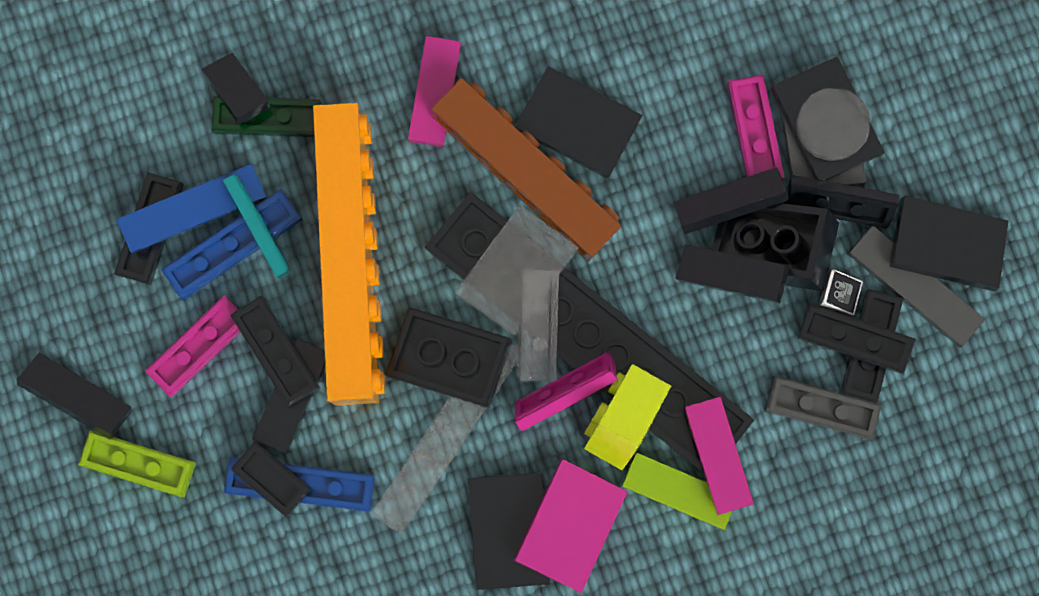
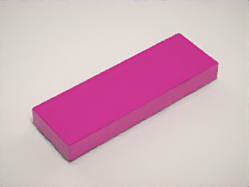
M426 36L408 136L409 142L444 147L447 131L431 117V108L455 85L461 41Z
M764 75L728 81L727 87L746 177L777 167L783 180L785 177Z
M225 295L221 297L157 358L145 372L169 397H173L240 333L239 328L230 316L239 309Z
M609 352L604 353L515 401V423L521 431H524L616 382L615 360Z
M721 397L685 407L686 417L716 514L720 515L753 505V499Z

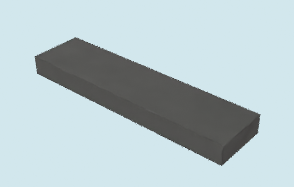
M871 226L847 255L895 295L903 298L907 305L959 348L963 347L984 322L985 318L937 278L890 267L893 242L874 226Z

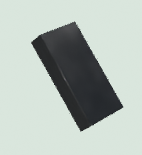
M233 53L201 69L204 78L238 125L270 109L268 100Z
M257 441L253 442L231 468L236 475L285 517H289L312 490Z

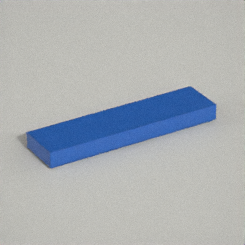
M249 164L116 219L131 254L239 210L223 182L224 179L233 174L242 180L254 203L265 199V192L253 165Z
M282 189L256 205L274 239L302 221V218ZM241 215L161 270L180 299L185 300L255 253L260 247Z
M229 457L224 493L263 498L231 470L240 458ZM284 464L312 488L301 503L371 511L375 475Z

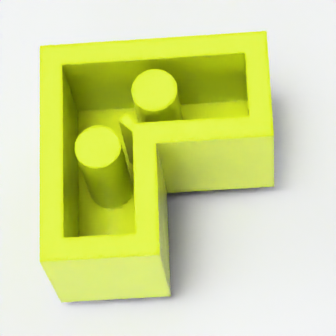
M633 364L626 375L619 372L617 374V381L612 383L608 392L614 395L610 404L601 403L584 433L590 437L584 449L616 468L623 470L638 449L671 386Z

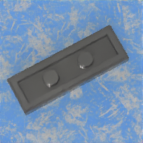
M774 376L765 412L867 440H873L882 404Z

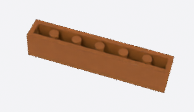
M460 78L431 108V117L589 262L620 229L621 225L617 222L619 219L618 215L606 204L600 206L590 197L592 191L582 181L576 179L574 182L564 173L566 170L565 166L556 157L544 155L537 148L539 146L538 141L529 132L524 130L521 133L511 124L513 122L512 117L503 108L491 106L485 100L487 95L476 83L471 81L468 84Z

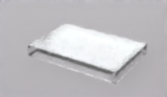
M519 205L456 290L455 294L512 336H515L573 258L579 247Z

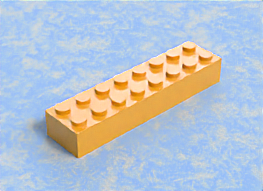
M358 103L314 105L327 401L336 406L380 403L379 394H385L384 372H381V369H378L377 358H383L384 350L383 338L379 336V332H376V322L382 321L381 302L377 300V295H374V286L380 285L379 265L376 264L375 258H372V250H378L377 229L374 228L373 222H370V215L376 214L375 193H372L371 186H368V179H374L373 158H370L369 150L366 148V144H372L371 122H368V115L362 114Z

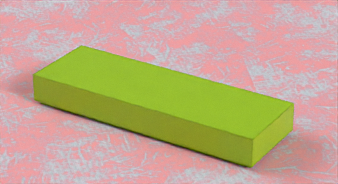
M90 430L78 465L185 498L196 462L115 437L109 440L98 432Z
M637 452L621 486L722 530H725L732 513L730 511L720 515L716 514L707 482Z

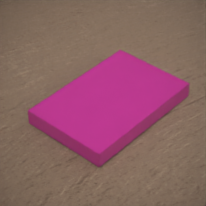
M560 459L513 561L582 593L628 491L564 459Z

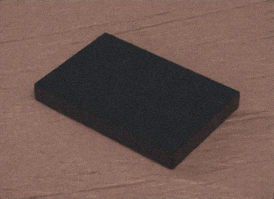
M838 56L772 85L771 90L814 179L826 181L885 153Z
M548 66L518 119L515 128L521 133L524 130L529 132L538 143L609 179L636 130L642 115Z
M903 196L900 199L890 267L995 292L1000 287L1009 220Z
M409 307L385 376L489 409L513 340L506 336Z
M542 473L468 478L476 590L550 584V578L513 561L543 497Z

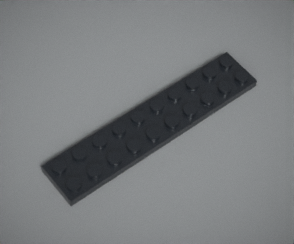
M471 192L425 246V250L572 369L575 370L602 354L609 352L615 360L617 374L620 372L626 375L633 364L669 384L671 388L648 430L703 475L704 472L684 408L721 397L735 445L755 421ZM610 384L600 391L612 400L614 395L608 392L612 385Z

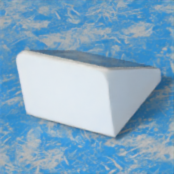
M829 270L818 306L854 316L863 281L837 270Z

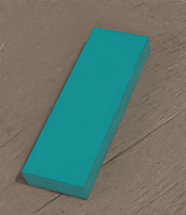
M234 174L224 179L225 186L275 276L281 279L290 274L291 269L242 180Z

